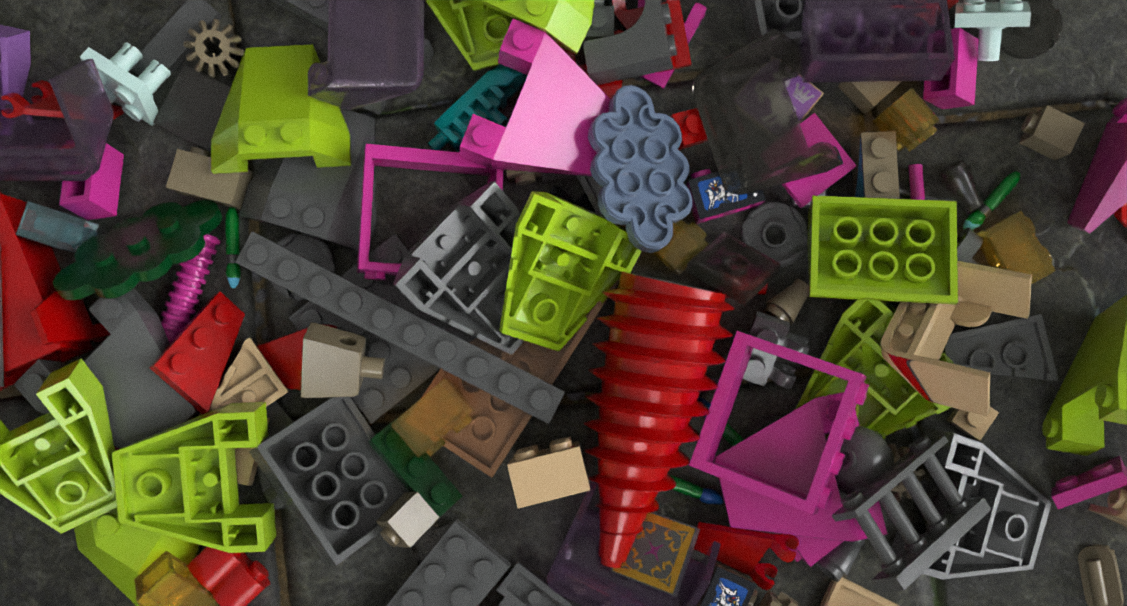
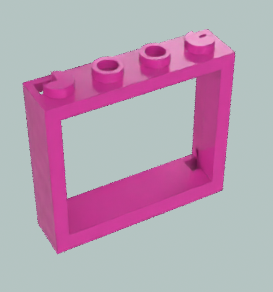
M366 144L363 160L357 273H364V279L386 280V275L396 276L401 266L399 263L369 261L374 166L488 176V183L495 181L502 191L504 170L488 168L459 156V152Z
M737 331L717 385L719 387L715 391L708 410L711 413L706 416L699 436L701 439L697 441L689 466L811 515L817 514L819 508L825 510L832 494V489L827 487L831 474L838 475L844 461L845 454L840 453L843 440L851 439L857 424V419L852 418L856 404L863 405L867 396L869 384L864 383L866 376ZM753 348L848 381L807 498L713 462Z

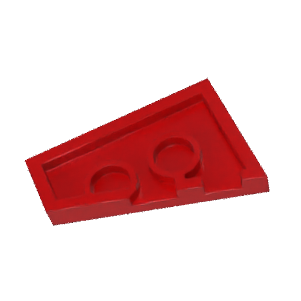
M221 291L215 293L149 368L201 414L208 413L245 314Z

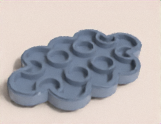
M632 85L623 86L611 97L609 112L599 115L588 129L590 145L597 153L591 161L590 171L594 180L602 187L598 194L597 202L601 214L613 224L626 225L629 240L637 249L642 252L653 253L661 250L670 242L673 236V223L679 222L690 213L692 196L690 190L683 183L689 174V163L683 153L678 150L682 142V133L676 121L667 114L655 113L651 98L641 88Z

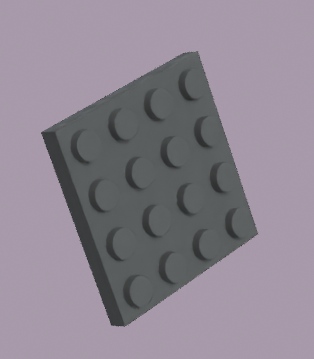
M393 234L369 253V261L402 264L409 250L400 238ZM355 264L341 276L468 342L476 338L418 310L393 285L396 278L394 275H386V280L364 279V273H357V264ZM311 301L288 317L298 330L309 327L310 322L335 325L337 329L362 335L366 338L365 356L385 358L383 378L363 377L359 395L351 397L371 424L379 420L440 370L439 367Z

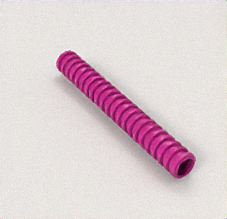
M204 235L206 243L203 250L193 259L179 263L182 268L181 271H176L177 281L172 282V286L175 287L173 291H169L170 301L165 302L167 310L161 313V316L164 317L161 324L169 343L191 321V314L194 315L196 312L193 307L195 304H199L198 294L202 295L203 290L200 288L202 284H206L205 274L209 275L210 270L207 269L208 265H212L214 262L211 260L212 254L216 255L217 250L214 248L216 244L220 245L221 242L215 236Z

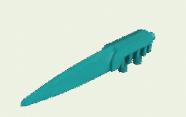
M502 64L496 65L434 122L438 134L427 143L432 150H441L448 143L458 152L473 114L505 127L509 119L498 109H504L507 106V98H511L520 89L528 75Z

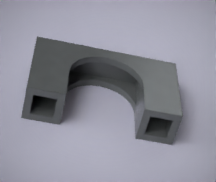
M645 0L642 15L631 28L616 35L583 42L587 72L596 85L673 69L671 56L677 55L674 34H667L666 25L672 23L669 4H662V0Z

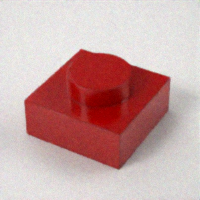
M699 107L670 116L679 125L682 133V142L678 150L705 143L711 138Z

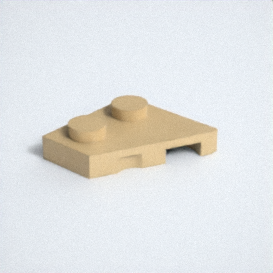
M252 338L244 341L236 359L225 374L212 401V410L230 403L266 402L267 407L289 392Z

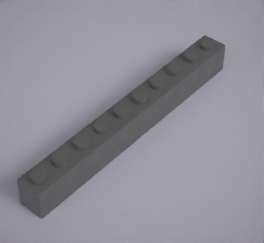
M251 232L235 262L548 424L565 394V391L257 233Z

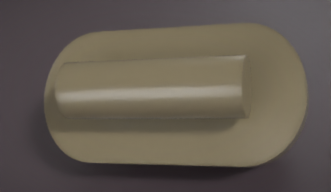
M1092 544L1082 549L1078 555V562L1085 600L1088 606H1123L1124 595L1115 550L1110 549L1108 545Z

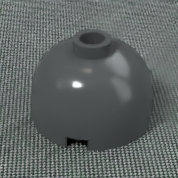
M858 426L855 427L850 440H843L840 453L845 454L838 475H835L840 492L849 495L863 490L894 464V454L891 447L887 445L886 441L882 438L883 436L877 431Z

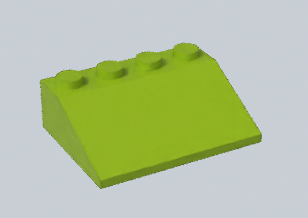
M812 196L808 210L807 239L809 297L954 305L958 303L957 201Z

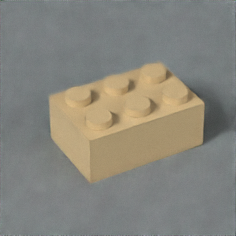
M571 436L551 441L550 448L538 450V446L533 445L516 451L507 467L517 508L590 491L589 479L579 441L572 442Z

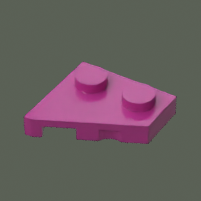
M1118 456L1078 476L1071 475L1062 478L1052 488L1051 497L1057 509H1061L1127 485L1126 467L1121 457Z

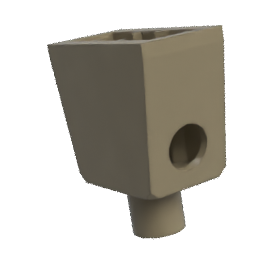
M310 322L303 338L301 398L359 395L363 377L383 378L385 358L365 356L366 338L362 335Z

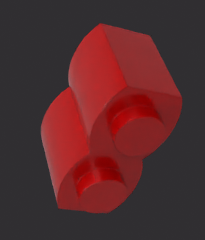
M206 547L187 565L196 580L210 591L220 606H247L271 584L267 578L269 576L267 569L259 561H251L245 552L228 553Z

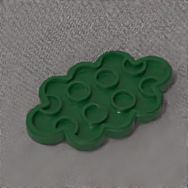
M199 200L184 207L175 202H166L153 206L141 217L128 218L117 223L108 234L97 235L83 242L74 254L76 262L63 268L55 276L53 286L59 296L66 300L82 299L93 293L107 299L125 295L139 282L153 281L162 277L168 272L172 264L183 263L196 257L205 246L206 242L203 236L216 229L222 220V214L217 204L212 200Z

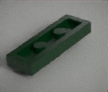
M397 418L368 441L410 492H418L439 517L463 497Z

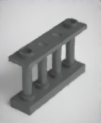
M945 435L933 439L923 436L909 444L910 451L863 490L853 492L841 500L843 506L832 514L835 522L855 518L883 562L881 565L883 570L872 579L879 593L904 591L991 511L984 497L971 500L961 497L934 453L949 442ZM921 464L925 465L949 504L947 506L949 511L943 516H940L913 473ZM901 481L927 521V530L922 535H918L891 492ZM877 501L881 502L906 542L904 544L905 550L897 556L868 511Z

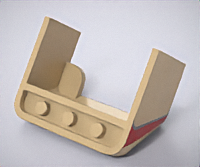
M957 261L958 303L954 305L900 302L881 339V353L883 358L925 400L988 416L990 411V372L940 361L939 359L955 324L965 327L981 326L987 322L992 312L1028 319L1030 315L1032 274Z

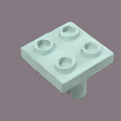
M964 0L963 3H956L954 28L976 27L979 29L978 60L997 61L1000 55L1002 29L1006 27H1030V6L1028 1L1022 2V0H1000V2Z
M125 42L110 60L88 47L80 56V59L87 70L85 75L96 87L95 93L109 104L115 102L122 106L123 111L135 121L139 122L142 119L153 126L161 115L152 94L171 75L170 71L163 64L159 65L158 61L152 60L150 65L138 77L129 73L137 62L143 58V55L128 42Z

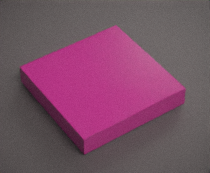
M815 113L759 155L800 208L808 204L812 200V196L820 195L857 166Z

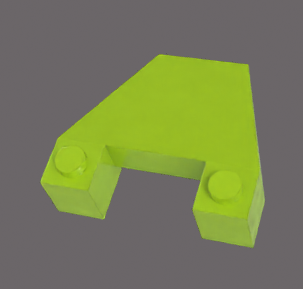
M1127 295L1095 317L1043 422L1042 432L1046 437V449L1088 456L1105 447L1104 421L1127 425Z
M82 358L50 373L37 391L36 395L49 410V413L11 431L0 420V494L61 534L117 508L112 452L115 451L104 390Z
M266 402L230 403L112 452L119 523L228 553L265 552L276 538L274 503L239 504L235 448L258 447L269 436Z

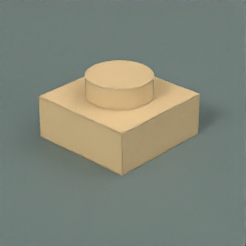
M990 407L988 416H983L955 408L947 421L974 440L981 441L999 412Z

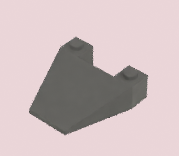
M135 289L117 298L107 299L100 297L89 310L111 335L84 362L103 386L114 446L120 449L191 420L199 411L149 368L170 345L158 314ZM38 359L14 385L35 410L47 414L49 410L36 393L50 373L66 366V364L61 361Z
M927 427L924 436L933 439L945 435L949 441L934 454L961 497H966L968 500L984 497L991 511L923 574L944 580L1033 570L1052 503L983 443L955 433ZM938 488L934 506L940 516H943L949 511L947 509L949 504ZM898 530L892 545V550L896 556L905 550L904 544L906 543Z

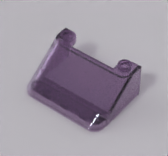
M329 0L328 61L314 63L309 68L308 96L346 110H352L415 91L421 84L424 74V0Z

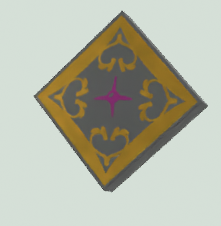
M651 512L647 514L642 524L643 531L637 534L626 562L622 563L621 568H611L610 572L677 597L700 529Z

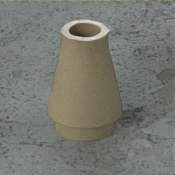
M796 279L790 286L766 302V308L763 310V313L790 322V325H792L809 296V285L800 279Z

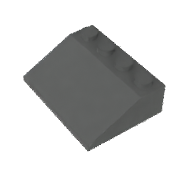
M351 397L330 398L261 443L258 447L249 451L325 566L338 565L377 536L383 529L376 521L405 492H410L368 443L375 434ZM323 458L326 464L316 472L314 468L319 464L320 459Z

